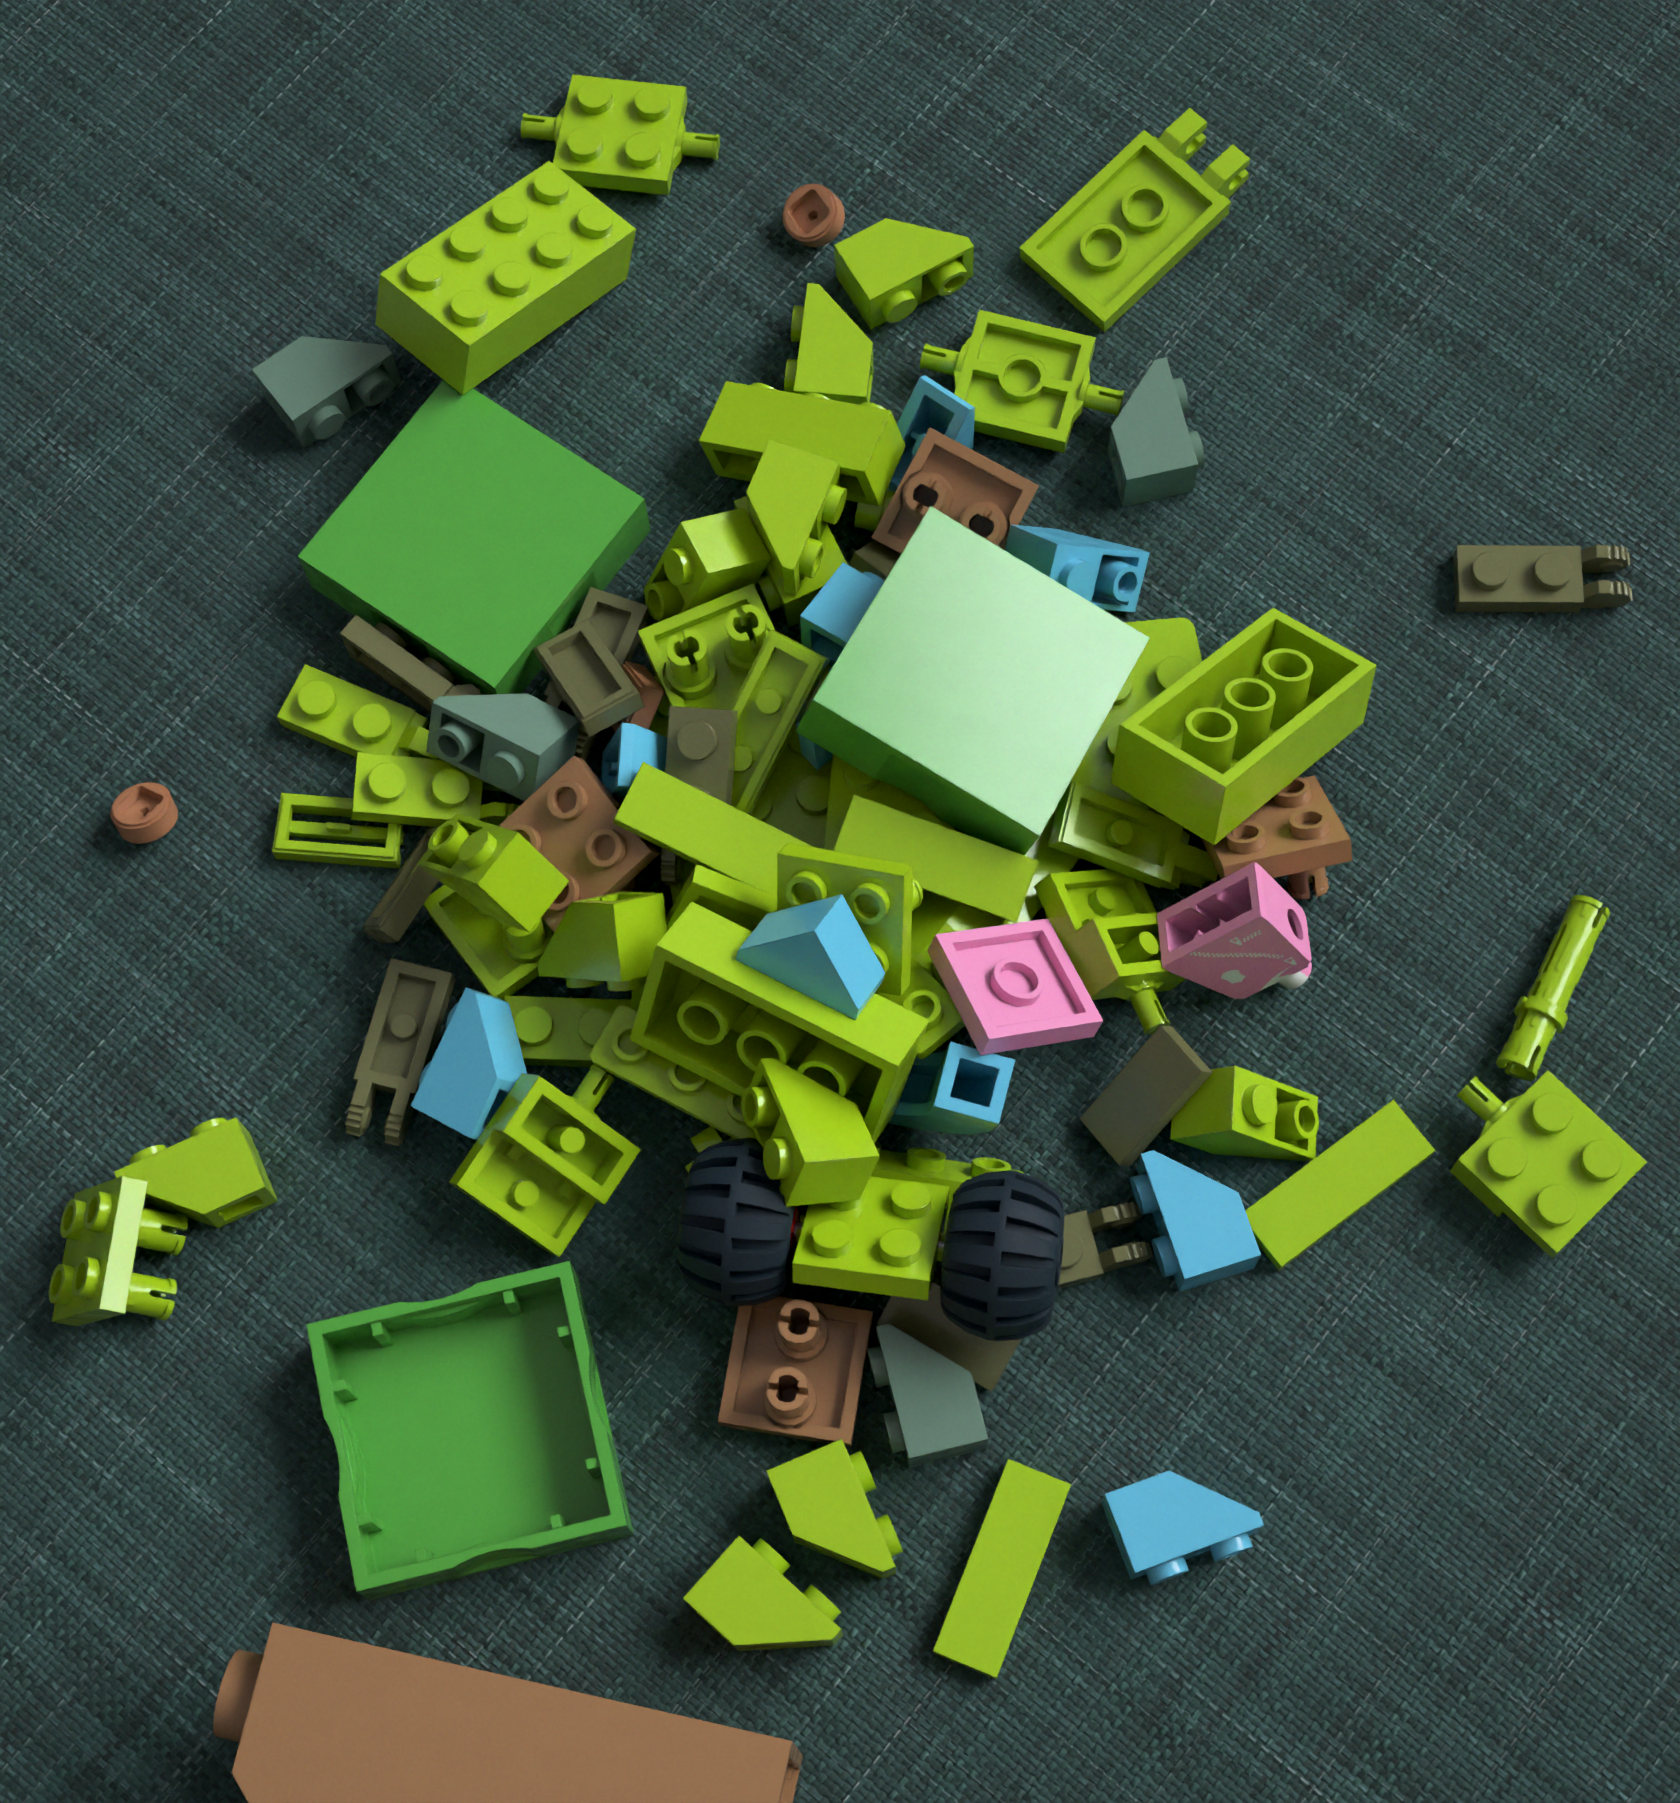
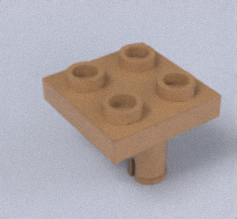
M929 427L871 538L902 554L930 506L1005 550L1010 525H1019L1039 485Z
M576 756L568 760L499 825L521 834L569 880L542 916L553 932L556 931L571 902L620 891L632 892L637 881L636 875L660 854L651 842L613 824L621 805L587 763Z
M1315 775L1304 778L1297 777L1216 845H1212L1202 839L1221 879L1256 862L1272 878L1288 875V893L1297 899H1310L1309 883L1313 882V890L1316 897L1327 893L1329 884L1325 867L1353 861L1351 839Z
M781 1296L759 1305L738 1306L718 1417L719 1426L831 1444L842 1439L845 1447L851 1448L873 1311Z

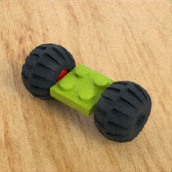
M730 1139L709 1146L697 1155L691 1165L680 1211L677 1246L678 1265L681 1276L687 1285L708 1299L735 1307L759 1305L782 1295L793 1279V1283L928 1301L936 1262L940 1261L942 1262L940 1299L943 1313L951 1322L965 1332L988 1341L1019 1340L1042 1331L1051 1320L1063 1256L1064 1204L1060 1195L1037 1178L1008 1170L987 1172L966 1180L955 1191L950 1207L946 1233H943L949 1207V1186L870 1176L860 1200L810 1204L805 1215V1205L786 1207L785 1198L779 1191L780 1179L771 1180L766 1174L763 1163L764 1148L758 1142V1139Z

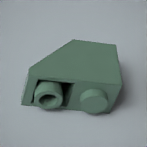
M301 336L252 369L265 400L303 448H306L317 439L322 440L331 437L340 430L345 420L366 406H374L381 403L392 393L394 387L402 382L393 354L386 345Z
M1167 357L1154 360L1111 425L1107 454L1122 507L1193 492L1197 469L1204 467L1205 464L1204 450L1199 433L1197 431L1189 432L1184 418V414H1187L1189 411L1188 396L1184 382L1181 377L1173 379Z
M528 693L439 696L432 702L426 752L526 801L568 760L575 756L580 723L576 717Z
M891 1324L877 1326L876 1332L879 1346L867 1348L875 1386L879 1388L889 1385L895 1411L883 1414L892 1454L905 1451L908 1466L911 1468L987 1449L988 1435L972 1373Z

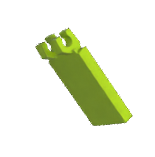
M1191 108L1166 128L1159 138L1152 137L1147 131L1143 130L1019 247L1020 259L1104 333L1229 214V206L1231 205L1229 198L1249 178V172L1245 168L1250 164V158L1233 144L1215 159L1201 175L1186 163L1206 143V136L1202 132L1207 128V122Z

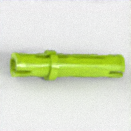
M1574 895L1570 899L1563 921L1552 940L1532 988H1530L1527 997H1520L1514 1012L1517 1019L1507 1043H1505L1501 1054L1496 1060L1497 1066L1505 1068L1504 1072L1508 1075L1526 1081L1535 1080L1544 1059L1543 1057L1555 1033L1563 1031L1568 1020L1565 1011L1571 995L1581 978L1594 949L1595 942L1610 916V910L1607 907H1601L1603 903L1585 895Z

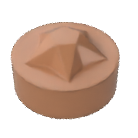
M806 184L797 188L788 197L783 208L782 218L786 231L798 242L808 247H821L827 245L838 236L844 224L845 212L841 200L828 188L820 184Z
M147 782L133 785L124 790L114 800L110 816L124 840L142 844L152 842L167 834L177 821L178 809L169 790L165 786Z

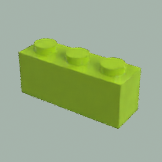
M729 381L725 382L699 439L716 475L750 482L769 439L837 461L840 466L841 487L847 489L846 500L875 506L881 505L906 447L892 411L886 410L880 405L870 402H863L858 405L831 400L822 394L814 392L802 395L776 390L763 383L746 385Z

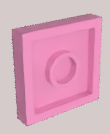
M1049 919L935 934L927 950L980 1055L1094 1037L1103 1022Z

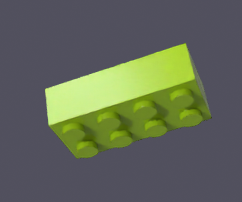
M548 161L380 273L375 325L460 394L464 395L625 281L628 276L636 228Z
M1272 608L1119 725L1110 783L1212 845H1216L1364 723L1377 665L1279 610Z
M691 902L655 947L629 1040L741 1097L744 1090L750 1086L760 1059L774 1058L857 1104L875 1144L896 1112L929 1020L874 993L859 1016L854 1020L735 960L738 949L752 931Z

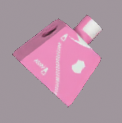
M1256 862L1241 868L1157 913L1162 968L1231 998L1245 999L1277 982L1288 989H1295L1304 984L1311 973L1312 957L1307 920L1303 908Z

